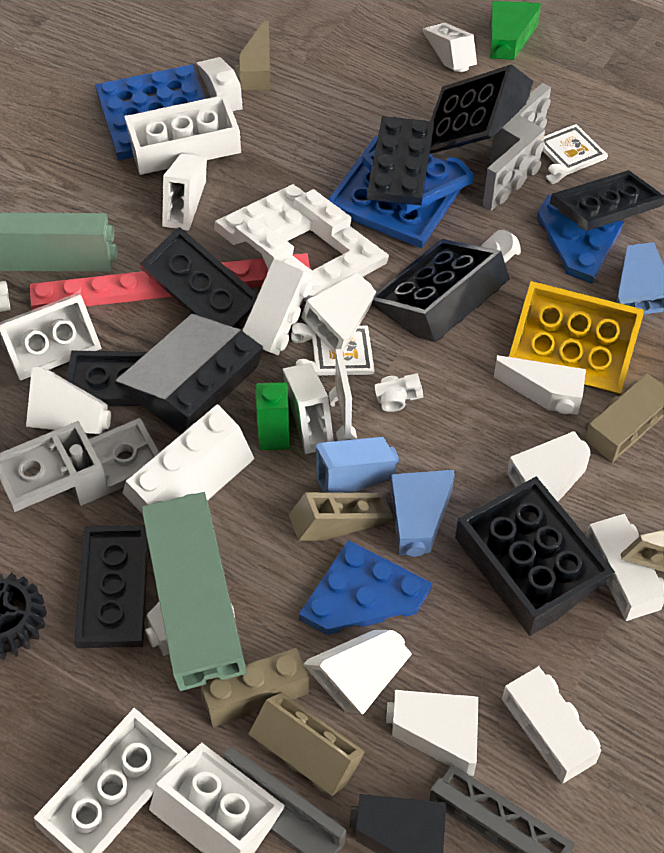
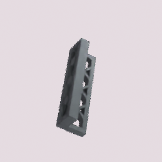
M232 746L228 748L224 753L225 760L285 805L269 832L298 853H339L346 843V829L238 750Z
M453 764L442 779L438 778L431 788L429 801L446 803L447 814L506 853H553L539 844V842L550 840L563 848L561 853H570L575 845ZM453 777L467 786L469 797L449 785ZM473 790L479 793L480 795H474ZM489 800L497 806L499 817L477 802ZM504 810L508 812L510 815H505ZM520 820L525 823L530 837L507 822ZM535 831H537L541 835L536 836Z

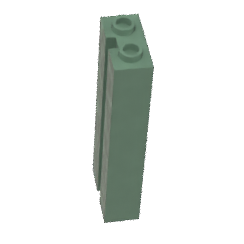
M0 213V271L111 272L112 262L117 260L118 256L117 244H112L114 241V227L109 225L107 213Z
M205 491L190 493L183 497L167 501H157L153 504L142 506L169 654L179 691L206 685V680L219 677L220 680L247 674Z

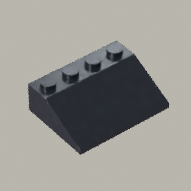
M510 64L443 86L430 120L434 121L430 154L492 138L526 105L530 98V91L534 81Z
M441 239L376 291L371 305L415 337L436 342L442 339L456 324L462 322L475 308L481 306L482 302L497 292L501 286L510 280L500 250Z
M191 314L115 380V385L181 435L225 399L258 367L263 346L240 329Z
M537 476L458 518L455 539L529 636L557 621L615 573Z

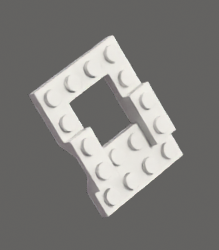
M294 184L216 220L214 230L233 245L246 241L262 254L268 270L275 258L312 275V288L308 296L303 298L305 302L356 273H359L362 277L387 264L389 257L377 245L350 227L351 216L314 189L305 193ZM311 230L343 255L312 271L292 256L294 246L287 241Z

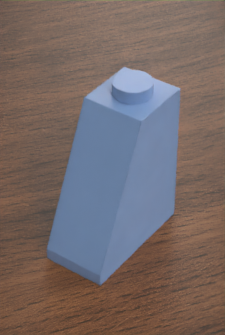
M654 242L627 246L616 297V303L643 309L644 314L664 312V265Z
M384 437L316 444V479L323 493H355L389 480L392 474H396V464L399 463L398 454L393 446H388Z
M454 470L392 474L391 498L399 555L417 557L431 552L452 494Z

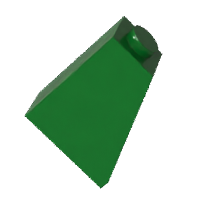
M492 1L490 59L514 60L538 26L541 3Z
M287 382L256 383L259 450L290 449Z

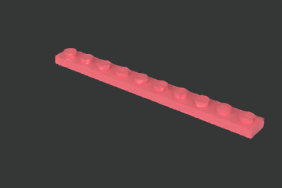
M308 253L292 255L310 269ZM263 258L222 262L224 266L250 288L262 287L269 271ZM144 271L30 284L32 310L73 294H80L82 296L85 307L172 297Z

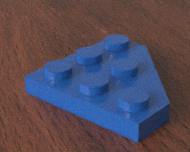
M375 151L363 156V164L370 172ZM430 154L422 205L398 203V205L407 214L474 183V174L459 158L448 157V160L432 158L433 154Z
M548 194L538 211L537 220L541 227L544 226L548 234L547 239L555 254H559L566 274L593 284L622 230L624 221L619 220L585 231L549 203L551 195Z
M348 540L300 611L299 620L326 635L338 633L340 629L358 625L360 628L385 622L386 618L403 615V617L415 615L430 593L432 583Z

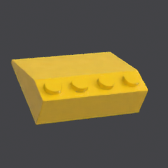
M530 281L509 357L586 369L584 385L621 395L644 310Z

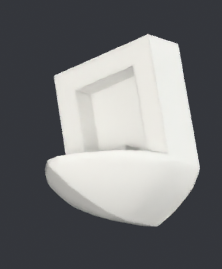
M505 230L496 231L480 246L500 250L505 263L514 254L519 255L521 253L517 237Z

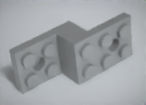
M544 83L530 93V98L526 105L493 136L490 163L492 165L487 168L483 207L489 211H492L497 205L503 204L515 189H520L525 180L531 175H535L541 167L540 157L545 146L543 140L545 135L544 128L547 124L546 114L551 103L549 99L551 87Z
M141 418L91 439L87 438L80 422L76 421L1 452L0 482L14 512L72 488L80 506L124 488L126 481L157 456L159 451ZM123 451L133 453L128 459L117 458L118 454ZM37 467L40 469V472L35 476L29 477L24 475L29 468Z

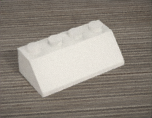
M226 95L125 116L134 159L140 175L169 169L181 153L207 157V160L241 153L240 130Z
M217 404L126 481L122 493L141 513L142 506L150 505L157 501H167L183 497L190 493L205 491L208 501L254 460V456L240 427Z
M133 708L34 817L36 828L65 853H102L153 795L156 783L181 762L188 753Z

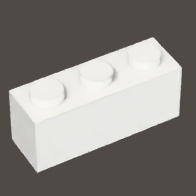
M274 258L243 332L261 344L263 350L279 355L280 351H283L288 344V332L291 325L295 324L300 316L301 309L299 307L301 302L311 291V279L313 276Z
M625 514L590 524L586 537L615 571L614 575L606 583L625 621L661 610L664 604V580L661 577L658 578L654 569L622 560L620 556L639 537L635 525L629 523Z
M538 666L505 686L502 701L562 784L596 764L601 753L597 737L591 730L584 728L579 721L577 710L570 702L564 701L559 694L555 680L549 674L545 675Z

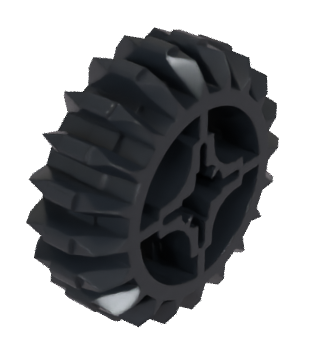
M12 572L6 579L0 574V659L2 660L5 659L6 653L10 651L17 657L19 653L18 648L21 646L29 650V639L39 640L38 630L45 628L43 618L47 614L46 608L43 606L45 603L44 598L39 593L37 586L33 583L29 584L24 576L17 580L16 575ZM14 599L23 602L26 605V611H21L18 607H15L13 604Z

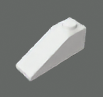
M447 23L423 28L424 35L446 67L454 70V72H464L469 69V66L477 65L473 34Z
M221 57L197 62V68L210 97L226 95L232 111L242 109L241 85L234 70Z
M497 355L494 378L547 410L556 411L561 414L578 415L583 397L586 369Z

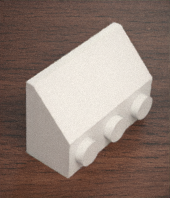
M80 294L70 295L0 322V339L20 381L31 377L32 366L49 370L69 362L71 350L97 351L102 349Z
M201 743L156 783L149 810L202 853H255L285 805Z

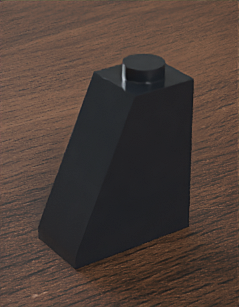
M359 794V805L351 806L349 828L356 829V842L375 853H443L446 803Z

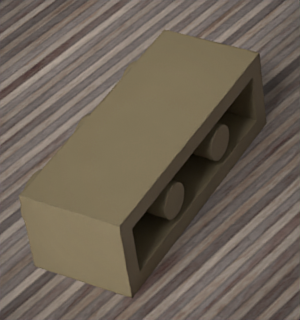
M648 373L639 381L633 380L621 397L615 396L608 403L605 411L600 415L596 413L589 419L586 424L588 430L585 442L613 463L664 417V385Z
M296 647L247 664V674L224 680L216 677L206 680L207 684L200 686L212 727H216L261 711L267 699L281 692L292 700L309 694V677Z
M282 692L265 701L249 732V735L257 740L258 745L262 749L276 754L285 761L288 768L302 773L313 781V785L318 790L329 793L332 796L347 786L365 751Z

